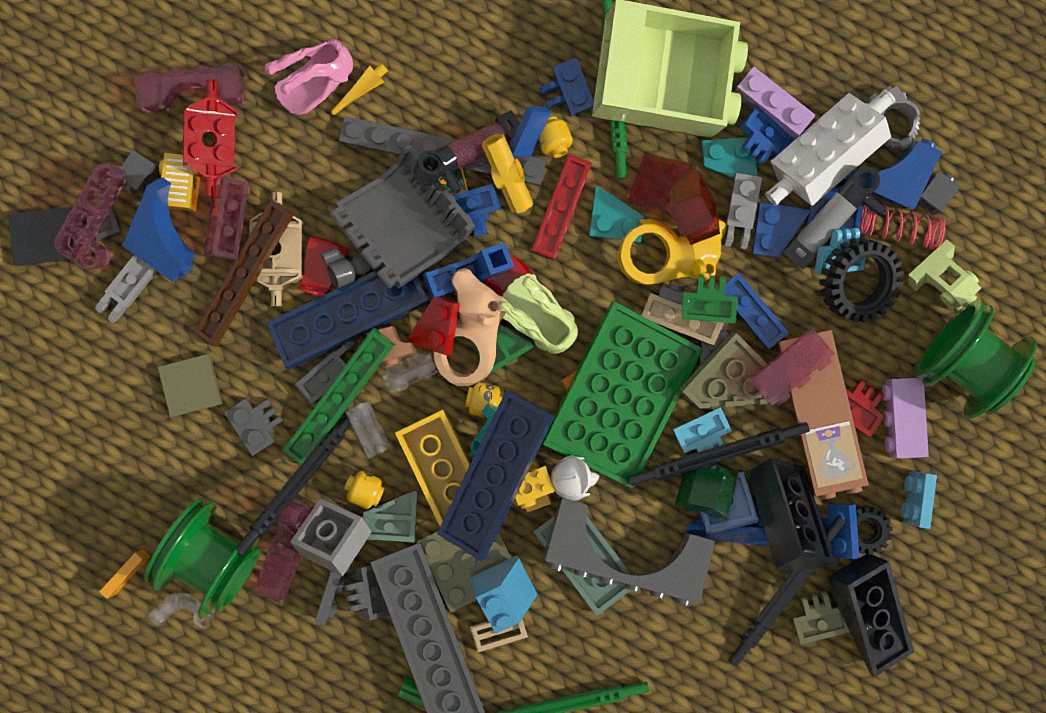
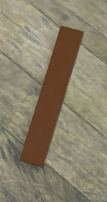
M271 199L194 331L195 334L212 346L217 347L295 214L276 200Z

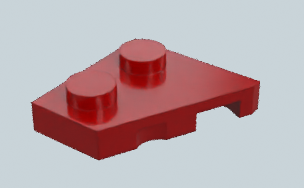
M433 297L408 337L407 342L443 355H451L460 303L443 297Z

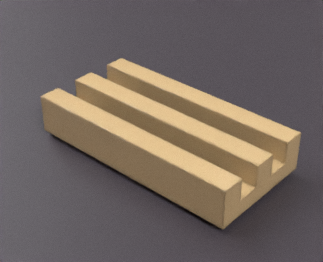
M523 619L520 623L499 633H495L494 630L481 634L477 633L478 630L491 627L488 620L470 626L477 652L528 637ZM520 628V633L484 644L480 643L482 639Z

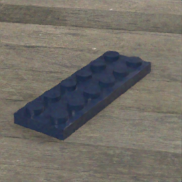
M380 268L266 322L284 367L290 370L362 336L374 328H379L429 304L418 277L399 289L395 285L388 289L377 275L378 271L382 269Z
M511 390L505 391L437 532L438 535L479 561L485 560L555 417L554 414Z

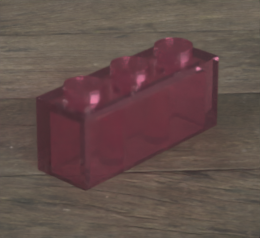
M228 177L217 179L216 197H212L203 257L224 261L238 259L249 182Z
M809 329L748 381L769 405L773 406L776 403L779 406L790 397L788 392L795 386L801 388L811 380L809 375L816 369L821 371L832 362L830 357L835 353L814 329Z

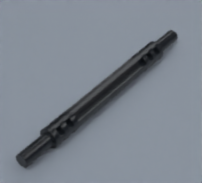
M350 410L337 427H332L249 527L250 531L235 548L237 549L238 556L243 557L259 537L262 538L344 439V433L358 418V414L355 411Z
M807 422L784 429L778 427L731 443L654 465L653 469L628 477L631 486L654 479L660 481L784 443L785 439L808 433L810 429Z
M840 516L835 518L825 532L830 548L833 545V539L847 522ZM814 569L790 573L741 638L743 640L728 660L733 666L737 667L748 651L756 647Z

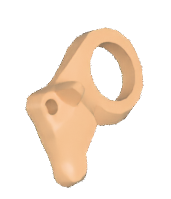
M462 268L457 270L451 279L452 286L457 294V302L460 303L458 313L460 318L457 319L455 336H464L476 344L480 352L479 366L472 374H461L450 366L447 355L434 352V360L440 374L450 383L456 386H471L484 380L493 368L496 358L497 330L500 321L506 314L505 311L499 310V306L506 299L497 295L488 286L480 282L469 269Z

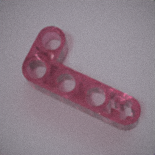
M99 164L94 168L55 238L56 250L84 269L104 268L110 262L108 249L93 239L125 184L126 172L121 166L116 164ZM96 193H98L100 196V201L98 204H96L94 201V196ZM84 215L87 218V224L85 227L82 224V217ZM71 237H72L73 240H74V248H73V249H72V248L70 247V245H69V241H70V238H71ZM92 252L96 254L95 263H93L91 260Z
M294 498L277 519L279 524L256 582V593L278 603H281L287 596L302 557L290 541L306 520L314 505Z

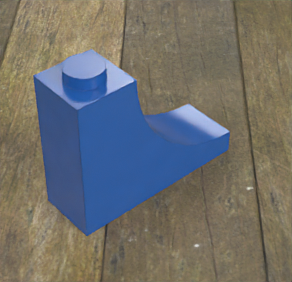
M926 139L912 142L908 150L898 161L888 168L877 171L880 176V185L871 194L904 209L915 210L942 151L935 148V143ZM854 171L841 181L846 182L853 175ZM862 173L858 178V183L863 188L869 187L873 182V177L870 173Z
M161 178L147 185L122 246L173 282L181 276L186 277L193 268L192 261L196 253L181 240L172 224L168 209V194L171 183L165 178Z

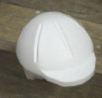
M567 456L559 460L551 472V482L555 492L564 499L578 501L589 496L590 493L586 492L589 487L596 484L600 477L594 469H589L588 465L582 460L584 457Z

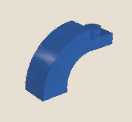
M504 242L483 249L477 254L457 263L427 272L423 277L433 299V297H442L456 293L451 279L459 269H469L483 283L514 268V265Z

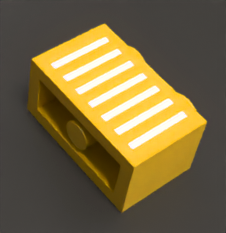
M164 153V160H161L159 164V174L161 178H165L171 183L168 194V209L196 212L200 177L190 173L183 167V155Z

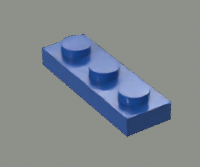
M737 273L726 282L725 295L738 296L736 313L767 350L789 333L740 273Z

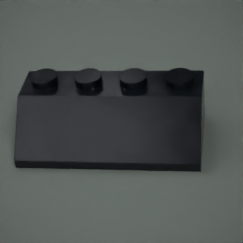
M770 458L748 471L751 481L750 486L755 495L758 505L757 510L762 519L764 534L768 540L772 554L771 558L776 569L798 572L834 564L835 561L805 467Z

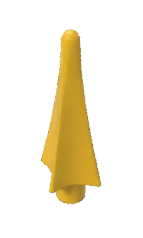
M382 63L375 69L369 65L351 90L331 110V114H337L357 98L384 83L381 77L388 72L386 67Z

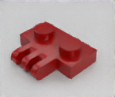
M860 379L852 392L847 389L846 392L855 429L867 437H871L885 417V415L875 409L883 397V393L878 391L871 398L870 396L875 387L869 385L862 392L861 390L865 386L866 381Z

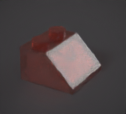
M693 165L668 191L669 202L666 203L670 216L672 218L676 217L678 221L677 227L682 237L686 236L690 245L720 234L716 202L697 165Z

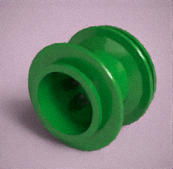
M980 300L969 303L947 322L920 357L914 373L918 378H923L922 383L924 386L934 385L947 377L967 392L969 396L964 405V416L969 419L976 418L984 413L992 414L1006 405L1026 383L1036 364V359L1034 358L1037 349L1036 339L1028 337L1018 341L1013 346H1009L987 329L993 318L994 307L991 305L984 306V303Z
M199 498L191 503L173 523L155 550L144 575L146 582L153 583L155 591L163 589L176 578L203 595L204 598L198 610V617L200 619L208 616L214 609L222 612L230 604L250 576L261 554V549L256 547L258 538L243 557L238 556L237 549L235 548L240 542L211 525L216 513V503H207L203 498Z

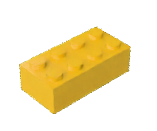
M445 409L395 433L439 526H441L471 464Z

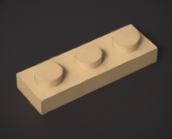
M650 293L642 313L643 317L706 343L716 345L724 325L723 322L681 319L683 305Z

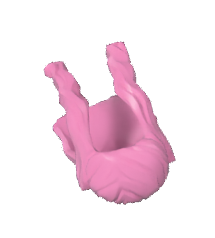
M330 39L328 42L325 41L314 47L302 48L294 53L286 54L281 59L274 60L265 65V72L272 75L276 71L282 70L303 59L305 56L311 57L304 66L294 71L287 78L278 81L275 85L278 101L290 113L296 115L308 113L325 100L341 82L348 81V76L353 69V60L348 49L340 41Z

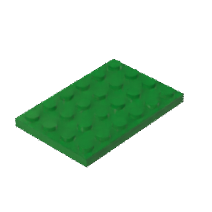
M611 301L555 413V417L542 444L565 456L584 457L582 460L588 467L634 489L635 485L631 486L628 476L643 471L682 393L679 389L688 380L703 348L619 303Z

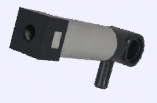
M861 167L854 171L853 175L800 234L790 242L783 253L804 270L818 253V247L824 246L830 240L833 230L840 229L862 203L877 216L882 215L885 207L870 195L880 185L879 173L871 167ZM868 172L872 175L873 182L869 187L863 188L859 185L858 178L862 173Z

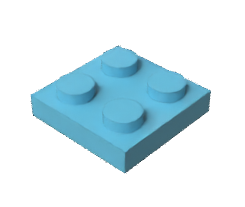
M916 471L909 472V476L906 477L904 489L907 492L906 502H903L901 507V516L904 518V523L930 529L937 475Z

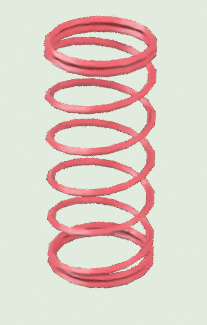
M865 204L859 230L860 234L864 235L869 228L868 236L870 237L877 215ZM883 205L886 209L887 219L882 239L886 238L892 215L899 211L901 222L896 234V242H899L905 219L909 214H913L915 225L909 240L910 246L914 243L917 225L923 217H927L929 224L923 242L924 249L929 245V248L935 251L940 246L945 233L944 218L938 217L931 223L929 216L924 214L917 220L916 214L913 211L908 212L903 218L901 209L897 208L889 215L887 206ZM867 209H868L866 221H865V224H864V226H863L864 217H865L866 211H867ZM940 223L939 235L935 245H933L935 232Z

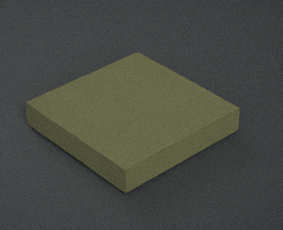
M210 354L158 367L170 417L223 404Z

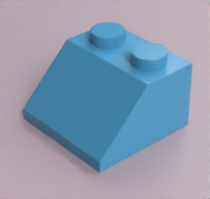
M518 555L470 577L475 597L495 633L520 623L538 595Z

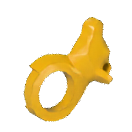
M718 218L710 219L700 229L678 237L660 221L639 219L640 225L627 232L621 239L619 250L616 251L621 271L637 284L657 285L683 277L698 280L699 274L705 275V281H707L710 275L715 276L716 265L721 256V242L727 232L726 223ZM641 234H653L659 237L666 247L667 258L664 266L653 274L639 271L633 265L630 258L632 243Z

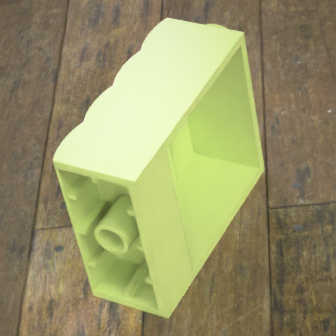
M615 0L605 17L592 116L705 137H713L724 129L727 124L734 125L741 108V94L731 92L734 73L740 74L743 71L748 54V44L738 41L740 22L626 0Z

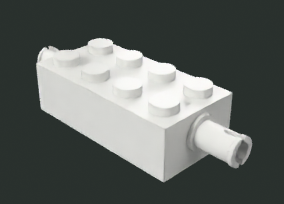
M884 89L875 99L867 104L848 93L770 161L779 182L765 193L767 199L777 206L782 199L793 191L813 206L891 138L886 117L881 113L896 102L894 96Z

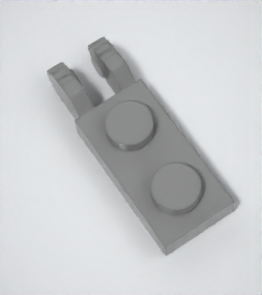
M735 173L726 219L725 246H731L733 243L734 226L743 227L740 248L747 249L750 229H753L762 177Z
M133 255L105 290V295L96 305L95 310L102 313L110 306L113 299L116 300L118 304L108 317L110 322L115 323L124 314L126 308L130 307L157 271L136 255Z

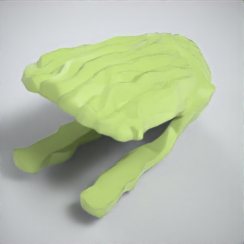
M534 274L520 276V278L515 279L508 286V289L502 296L506 301L501 302L499 306L500 311L506 312L503 319L509 321L516 330L532 338L535 345L543 351L558 354L571 347L578 335V327L574 322L573 314L560 307L552 293L537 281Z

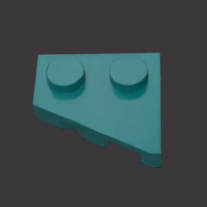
M748 137L703 140L701 142L703 168L714 173L718 172L731 180H734L735 173L757 176L756 157L753 158L749 155L754 146L752 145L747 151L742 148Z
M596 186L589 237L621 241L630 229L640 225L639 219H644V216L601 187ZM642 234L633 243H641Z

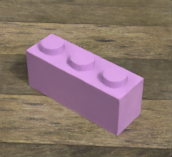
M755 67L750 70L734 91L741 94V102L750 109L759 106L794 140L815 117L813 112Z
M923 378L885 380V385L882 386V398L884 401L886 400L883 422L885 427L888 428V437L885 438V450L889 453L890 458L929 457Z

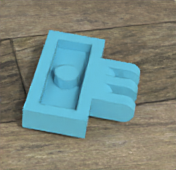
M858 228L833 230L830 246L818 247L814 271L819 275H824L821 274L822 268H830V265L825 262L827 257L835 259L836 257L832 254V251L835 248L842 250L840 244L843 242L850 243V239L853 238L859 240L860 230ZM866 257L853 263L847 272L864 270Z
M721 407L672 429L683 453L695 448L698 453L724 445L721 436L732 431Z

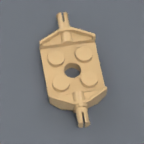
M272 192V199L282 204L283 193ZM262 213L250 220V234ZM293 216L279 240L282 247L280 253L269 257L256 280L267 286L269 291H271V306L273 307L282 306L283 289L303 278L302 225H304V222Z

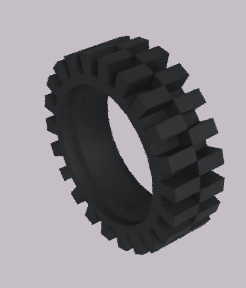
M853 238L850 239V243L843 242L840 244L842 250L835 248L832 251V254L836 257L835 259L827 257L825 262L830 265V268H822L821 274L826 275L827 278L819 279V285L826 287L820 290V294L826 297L823 299L825 305L830 306L829 309L832 312L858 323L860 321L866 323L868 319L873 321L878 319L877 313L880 315L886 314L885 305L892 308L895 304L890 298L892 296L899 297L900 293L894 290L895 287L903 286V281L898 280L897 277L904 276V272L898 269V267L902 266L901 260L896 259L898 255L895 251L891 250L892 248L871 239L860 238L858 240ZM871 257L878 265V284L874 292L867 299L858 303H851L846 298L843 290L845 275L853 263L859 259Z

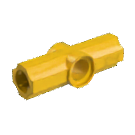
M504 134L490 136L482 142V147L491 165L493 181L498 189H502L512 213L525 212L528 208L532 207L533 201L524 182L522 166L518 159H514Z

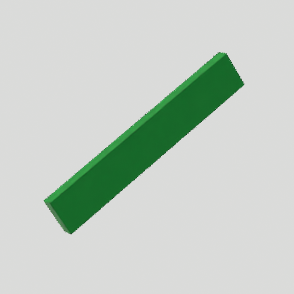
M376 328L372 329L282 451L302 465L332 427L335 426L396 344Z

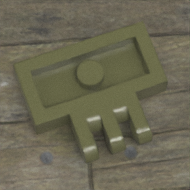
M826 590L820 592L821 603H819L816 593L810 594L812 605L808 604L806 596L800 597L804 614L791 617L800 645L850 632L838 607H831Z

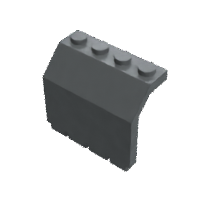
M411 145L402 149L396 163L381 177L336 202L335 210L330 213V216L340 229L349 227L344 234L357 250L365 247L360 254L373 270L379 267L382 268L378 271L377 275L388 289L394 285L399 289L441 262L466 240L475 228L471 217L461 209L455 197L440 183L439 178L435 184L430 186L421 185L415 180L413 170L420 154Z

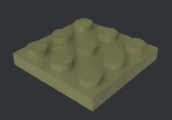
M438 531L416 542L421 544L432 576L451 613L477 600L470 577L512 558L500 532H498L485 560L479 561L438 535Z

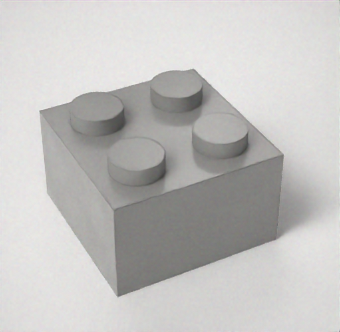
M320 498L290 543L302 557L343 576L372 531L362 517Z

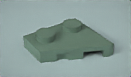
M412 491L364 512L363 520L372 531L367 539L415 542L418 491Z

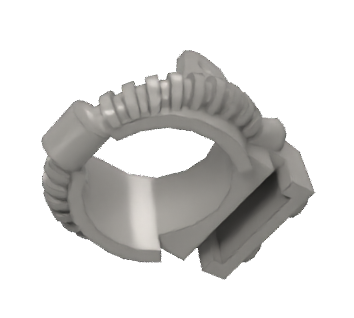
M889 86L885 89L894 96L896 102L891 104L886 110L900 109L908 117L910 130L906 138L902 140L890 138L883 145L887 148H899L903 151L909 148L912 141L918 135L920 112L913 102L907 100L906 92H901L898 86L894 88ZM876 93L870 96L867 104H869L873 99H875L878 96V94Z

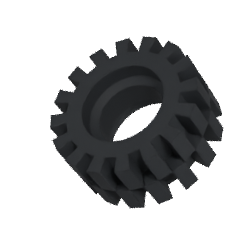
M856 506L857 526L863 520H871L876 528L874 536L868 540H863L858 536L859 553H866L868 555L873 554V552H881L882 547L886 548L889 545L886 543L887 540L892 539L889 533L893 531V527L889 526L891 521L885 516L886 514L871 506Z

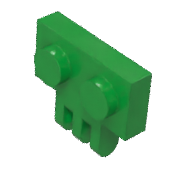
M699 274L697 292L684 291L681 319L736 323L738 296L725 295L726 276L720 277V287L715 286L714 275H710L709 286H705V275Z

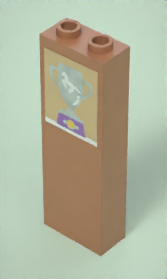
M832 330L778 342L777 346L796 425L807 422L810 432L799 435L813 495L820 496V499H829L836 497L835 492L846 490L847 494L861 492L862 487L869 484Z

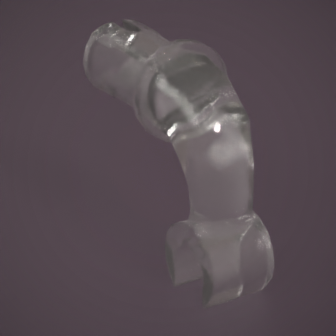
M187 593L166 594L164 601L148 615L150 620L159 626L174 612H179L181 608H184L194 614L193 620L197 626L204 627L207 623L203 618L200 619L198 617L201 603L194 596ZM214 611L207 616L210 620L214 617Z

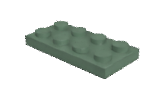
M554 515L533 531L545 548ZM586 515L589 541L599 558L614 570L630 573ZM564 566L563 572L597 616L631 591L624 588L625 583L615 581L614 585L600 582V576L589 574V578L573 574L574 569Z

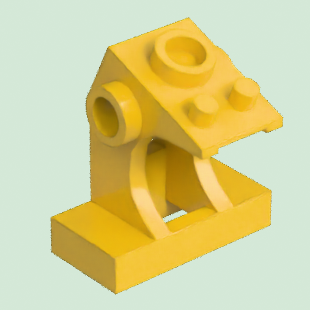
M536 456L513 501L515 506L520 505L521 509L526 508L527 512L552 504L553 501L550 493L555 491L546 466L540 468Z

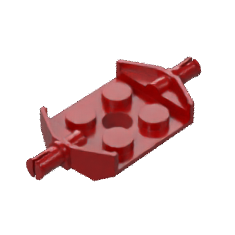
M212 79L206 80V96H203L202 100L183 107V167L190 173L202 178V181H205L204 197H216L217 179L238 170V167H234L235 115H239V111L223 100L218 99V81ZM205 132L213 137L211 147H207L202 141V136Z

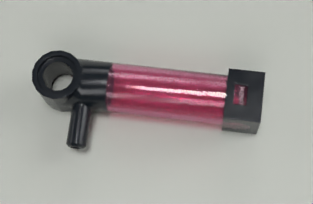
M510 110L496 117L493 123L434 151L427 150L422 152L413 170L415 180L421 185L430 186L435 184L438 178L443 177L452 193H458L462 187L452 172L486 156L482 142L492 135L504 134L509 146L520 122L513 111ZM424 166H430L433 171L427 170Z

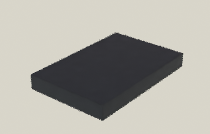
M87 205L8 214L14 266L94 257L91 226L87 218L89 216V207Z

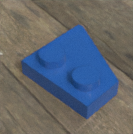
M760 202L758 204L751 255L778 258L809 215L810 209L782 205L775 206L774 204Z

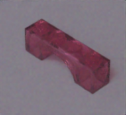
M232 63L221 64L220 68L196 66L194 70L184 71L181 68H172L168 70V73L144 71L143 75L134 76L136 107L144 113L170 110L174 99L184 90L190 88L206 89L207 79L218 81V99L223 100L229 105L246 103L244 72Z

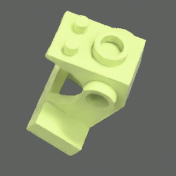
M946 240L908 275V285L917 291L924 283H930L942 292L940 299L948 306L949 310L954 308L960 310L977 299L975 294L981 287L977 284L979 282L978 278L972 272H965L951 260L954 256L955 246ZM946 270L957 278L951 286L939 277Z

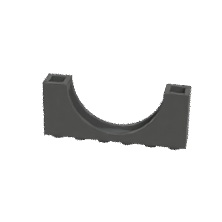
M559 498L543 560L549 562V568L563 571L565 566L574 569L573 574L589 578V574L600 576V582L614 585L615 581L625 583V589L640 592V588L651 590L650 595L657 598L665 599L666 595L676 597L675 602L682 605L690 606L691 602L700 604L715 541L684 533L676 552L658 568L637 574L619 572L606 565L599 558L589 541L586 528L588 505Z

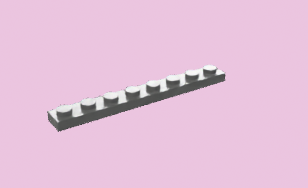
M344 116L339 138L340 143L398 156L402 149L409 145L419 154L427 150L434 151L447 145L456 155L458 168L462 167L463 170L492 176L491 165L482 145ZM513 156L514 159L519 160L522 166L524 182L541 186L546 159L532 156Z

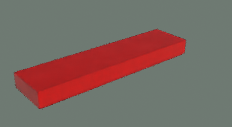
M570 154L567 155L532 246V252L553 260L556 259L590 171L591 162Z

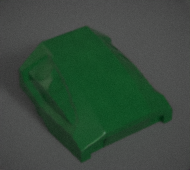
M713 465L683 473L675 507L680 508L681 506L682 509L688 512L700 511L709 514L713 518L722 517V519L727 520L738 473Z

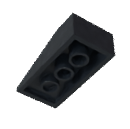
M865 554L828 576L837 607L871 676L876 677L914 652L889 561L872 554Z

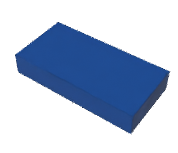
M527 106L509 145L513 156L532 155L551 114L547 107Z

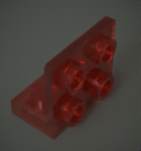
M646 153L643 156L627 201L663 211L673 220L683 222L701 174L689 163Z

